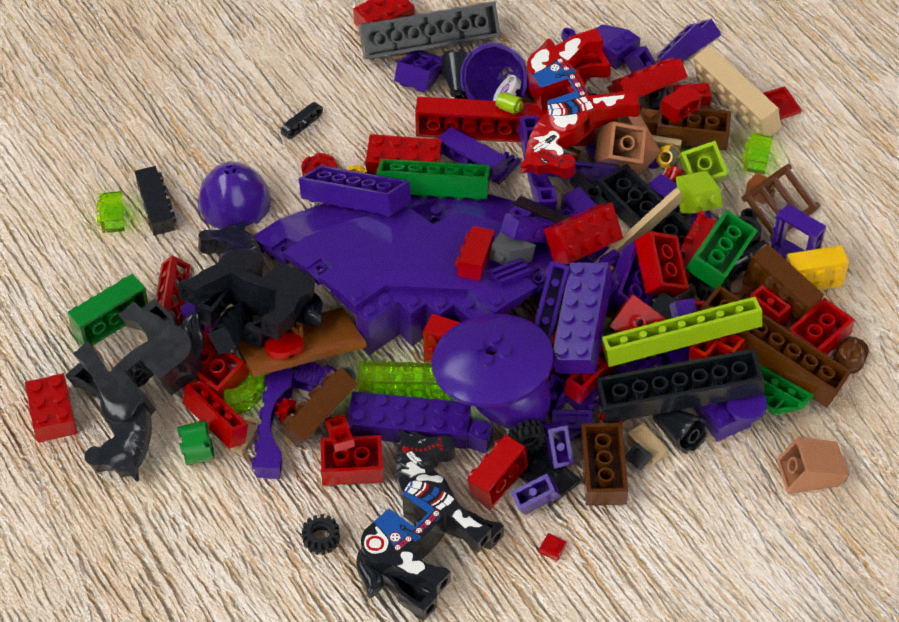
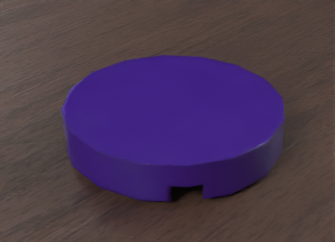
M764 395L726 401L728 413L734 416V419L744 423L755 422L761 416L763 417L767 407Z

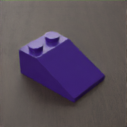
M603 24L597 27L603 39V52L610 66L615 70L625 64L623 60L625 55L633 49L640 47L641 38L628 29Z
M421 50L413 51L397 62L394 81L398 82L401 86H410L415 88L416 91L425 92L434 85L443 71L442 57Z

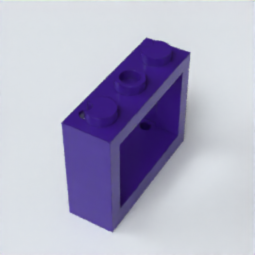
M789 204L783 210L780 209L775 217L777 220L773 227L774 234L770 241L772 243L771 247L785 260L789 253L805 251L786 240L789 225L809 236L806 251L822 247L826 225Z

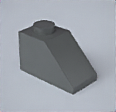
M500 232L492 244L489 260L503 265L520 258L523 259V263L532 262L536 245L522 240H514Z

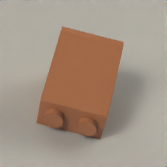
M611 122L599 127L594 163L615 166L643 164L647 128L618 122Z
M797 437L776 459L788 494L838 487L849 476L838 442Z

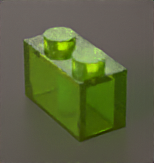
M751 133L750 140L746 139L744 150H747V153L743 152L741 163H744L743 171L758 172L765 175L772 145V136Z
M122 191L99 193L100 201H96L97 212H100V215H97V225L101 226L102 233L125 231Z

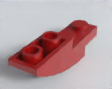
M343 413L327 417L323 421L324 428L335 452H343L355 447L349 424Z

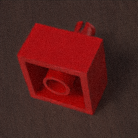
M630 294L607 326L618 333L660 322L665 318L635 295Z

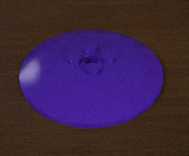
M507 314L482 315L457 324L440 339L432 356L433 375L443 392L458 402L475 407H501L529 397L545 383L553 367V349L547 335L534 323L524 318ZM489 352H496L494 355L487 354Z

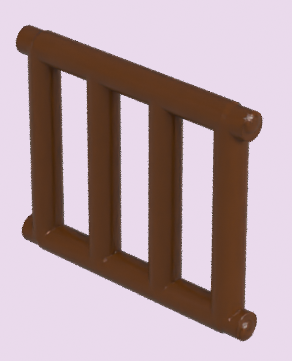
M790 164L780 168L741 197L743 202L747 201L771 234L770 239L774 234V225L753 198L760 193L777 216V212L781 208L766 188L769 185L773 184L787 204L808 216L820 208V204L813 201L791 171L792 166ZM783 175L787 176L809 206L804 211L799 208L779 181V178ZM791 225L788 226V231L793 228Z

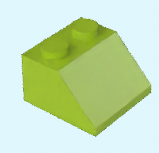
M707 171L676 177L677 189L681 191L683 200L679 204L680 213H698L700 210L708 211L723 207L721 188Z

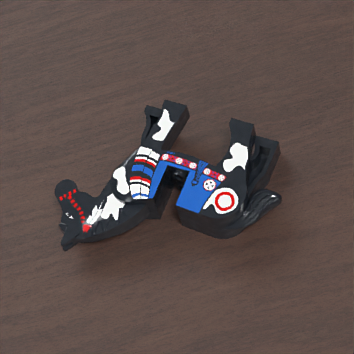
M399 430L400 445L396 456L397 484L403 500V517L412 522L414 526L392 510L387 509L364 530L361 536V549L357 555L356 566L368 598L375 597L386 586L394 594L398 603L424 621L437 608V596L451 582V571L445 567L430 565L422 559L436 547L445 533L463 539L477 553L483 547L491 550L504 536V525L500 522L485 520L476 513L464 509L456 501L445 478L433 469L439 462H448L455 457V441L452 437L447 435L425 437L418 434V432L407 434L403 430ZM420 587L429 591L430 593L423 591L422 589H420Z

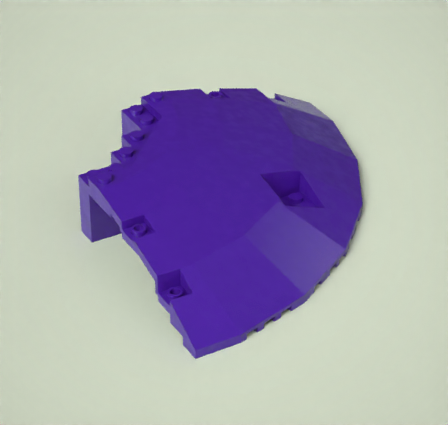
M411 194L412 202L406 205L405 208L395 212L392 216H383V214L379 213L371 214L368 211H355L352 208H340L337 205H324L322 203L278 219L253 236L259 244L261 254L265 252L272 260L276 258L285 265L292 263L302 271L309 273L313 276L317 285L323 284L330 289L331 293L356 315V328L366 341V348L363 349L369 355L398 335L413 346L423 339V330L431 314L463 322L477 316L510 312L530 295L538 296L542 293L549 264L551 261L554 262L548 244L526 241L536 245L533 260L527 263L528 268L531 267L533 269L532 275L500 287L490 277L489 273L490 270L503 264L491 261L488 258L480 281L457 276L458 268H455L457 256L460 257L462 244L465 245L466 233H470L472 226L495 230V241L500 233L505 214H508L511 210L514 200L490 194L487 195V199L474 200L473 198L456 199L454 197L437 198L430 195L419 197L418 195ZM606 246L578 261L582 263L595 262L609 247Z

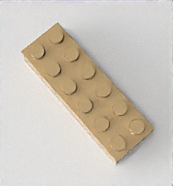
M710 45L693 57L697 81L699 83H709L711 94H715L721 104H726L733 115L739 116L745 126L748 125L757 137L760 136L765 141L781 129L778 107Z

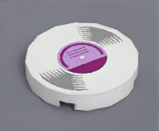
M515 75L507 77L498 87L493 101H496L498 94L501 92L516 95V89L521 87L520 78Z

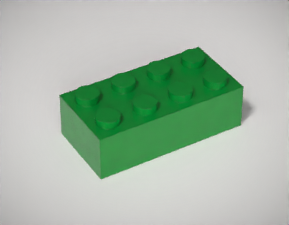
M726 209L685 270L713 289H716L718 285L721 286L758 230Z
M131 274L122 278L111 287H107L94 297H90L79 306L72 308L67 314L73 336L81 345L89 341L93 346L125 327L126 324L119 314L133 302L141 308L148 304L144 285Z

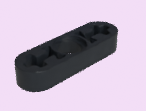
M317 102L310 103L282 126L281 134L287 139L294 138L322 115L323 107Z

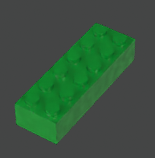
M381 159L377 175L410 181L411 194L418 195L419 197L430 195L437 198L454 197L456 199L473 198L474 200L487 199L490 165Z

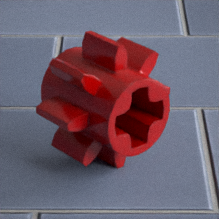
M672 165L670 169L665 168L663 175L677 184L676 177L682 176L684 171Z
M283 398L282 402L276 403L277 406L274 413L279 415V421H283L292 412L296 413L294 409L296 407V400Z

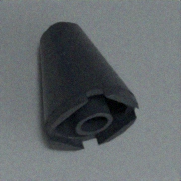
M454 49L442 55L441 62L450 95L455 99H464L467 96L461 87L460 70L466 56L471 52L470 50L459 49V52H454Z
M682 410L653 415V421L676 448L684 454H688L687 451L690 449L692 451L696 450L706 437L707 433L704 430L705 426L708 427V423L702 417Z

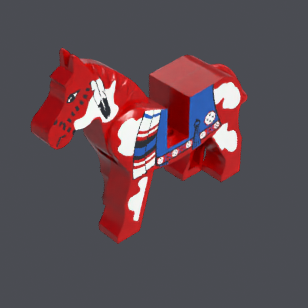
M597 28L570 36L567 40L556 46L548 38L528 58L529 91L542 111L548 109V112L537 122L530 135L526 147V159L520 165V168H522L521 174L531 171L536 175L552 173L562 178H570L576 172L575 158L570 154L563 153L564 148L578 144L593 130L618 117L639 116V102L632 91L626 92L623 90L617 93L588 95L583 79L592 77L607 78L611 76L610 63L603 52V39Z

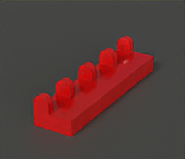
M703 210L698 212L697 218L693 222L691 230L685 237L680 249L684 268L687 267L716 225V220L706 217V213ZM685 270L686 277L689 278L691 273Z

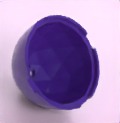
M503 43L482 44L471 51L462 64L460 70L462 90L470 100L493 101L498 87L510 74L520 78L521 87L516 89L515 93H517L516 96L523 99L529 86L527 63L521 54L511 46Z
M235 161L225 162L214 167L202 181L198 194L199 212L204 217L206 223L218 229H223L228 225L237 226L242 221L245 222V227L253 223L258 224L266 216L271 205L270 192L261 175L250 166Z
M547 378L545 383L535 393L521 401L501 407H476V409L493 423L507 429H513V426H518L519 422L525 423L524 420L530 422L531 419L539 420L543 424L550 408L551 393L549 379Z

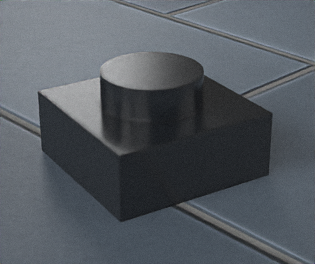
M637 442L625 455V459L639 471L653 457L648 450Z

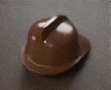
M847 337L837 346L833 360L850 370L851 374L857 373L865 364L869 353L868 345L859 338Z

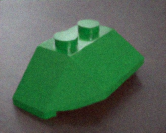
M760 365L764 378V396L767 401L766 411L779 415L804 409L814 397L808 391Z

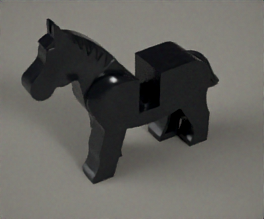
M244 221L240 222L237 226L228 225L220 230H203L199 233V251L204 254L216 253L219 255V261L215 265L200 271L196 276L181 280L179 282V299L195 305V312H198L201 316V324L212 327L230 304L235 305L243 301L249 313L262 317L244 326V342L260 349L270 337L279 340L285 333L291 331L290 328L293 325L296 328V323H302V325L307 323L315 327L322 325L323 303L321 298L315 293V280L313 276L305 271L279 263L263 277V255H261L256 239L245 230Z
M155 298L144 308L139 307L133 302L119 314L128 327L144 332L147 336V342L127 354L109 372L95 349L87 341L73 353L80 363L65 375L74 387L88 391L92 397L100 401L103 415L115 434L112 439L106 441L101 447L93 446L85 452V461L94 471H115L122 478L132 476L137 482L139 481L138 468L145 459L151 440V416L156 410L140 387L145 385L153 376L172 396L193 380L201 371L203 365L201 353L204 347V335L200 314L194 312L182 322L181 328L173 316Z

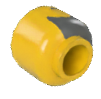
M665 145L659 148L661 153L656 157L659 166L671 168L672 165L677 166L680 163L681 152L676 146Z

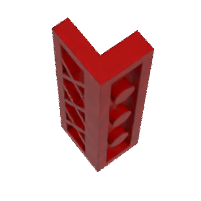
M171 255L161 263L155 299L168 312L171 309L176 315L175 321L180 326L182 322L181 308L185 301L179 299V289L175 284V280L177 279L180 282L181 280L189 279L191 265ZM177 265L184 268L183 274H180ZM173 294L176 295L179 301L178 304H175L172 298Z

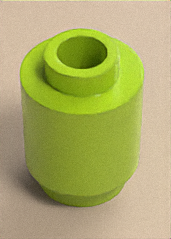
M501 92L496 98V106L503 111L516 115L523 109L524 102H522L521 97Z

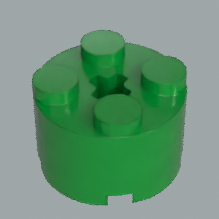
M206 420L177 427L179 438L182 439V443H179L182 455H184L186 465L201 463L215 458L213 443L209 436L210 431Z

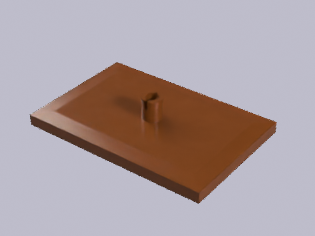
M341 307L322 312V325L320 327L307 323L305 325L296 323V328L294 325L290 328L291 331L287 333L298 334L304 341L303 351L295 357L293 354L285 360L270 358L265 352L264 346L260 349L244 342V338H242L241 343L237 346V350L253 377L366 348V341Z

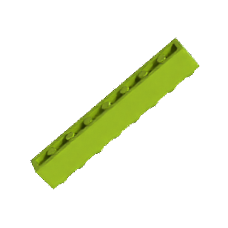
M751 297L603 336V354L608 366L611 367L762 327V309L756 297Z

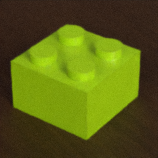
M716 141L681 152L679 159L685 175L707 171L716 183L727 179L729 173Z

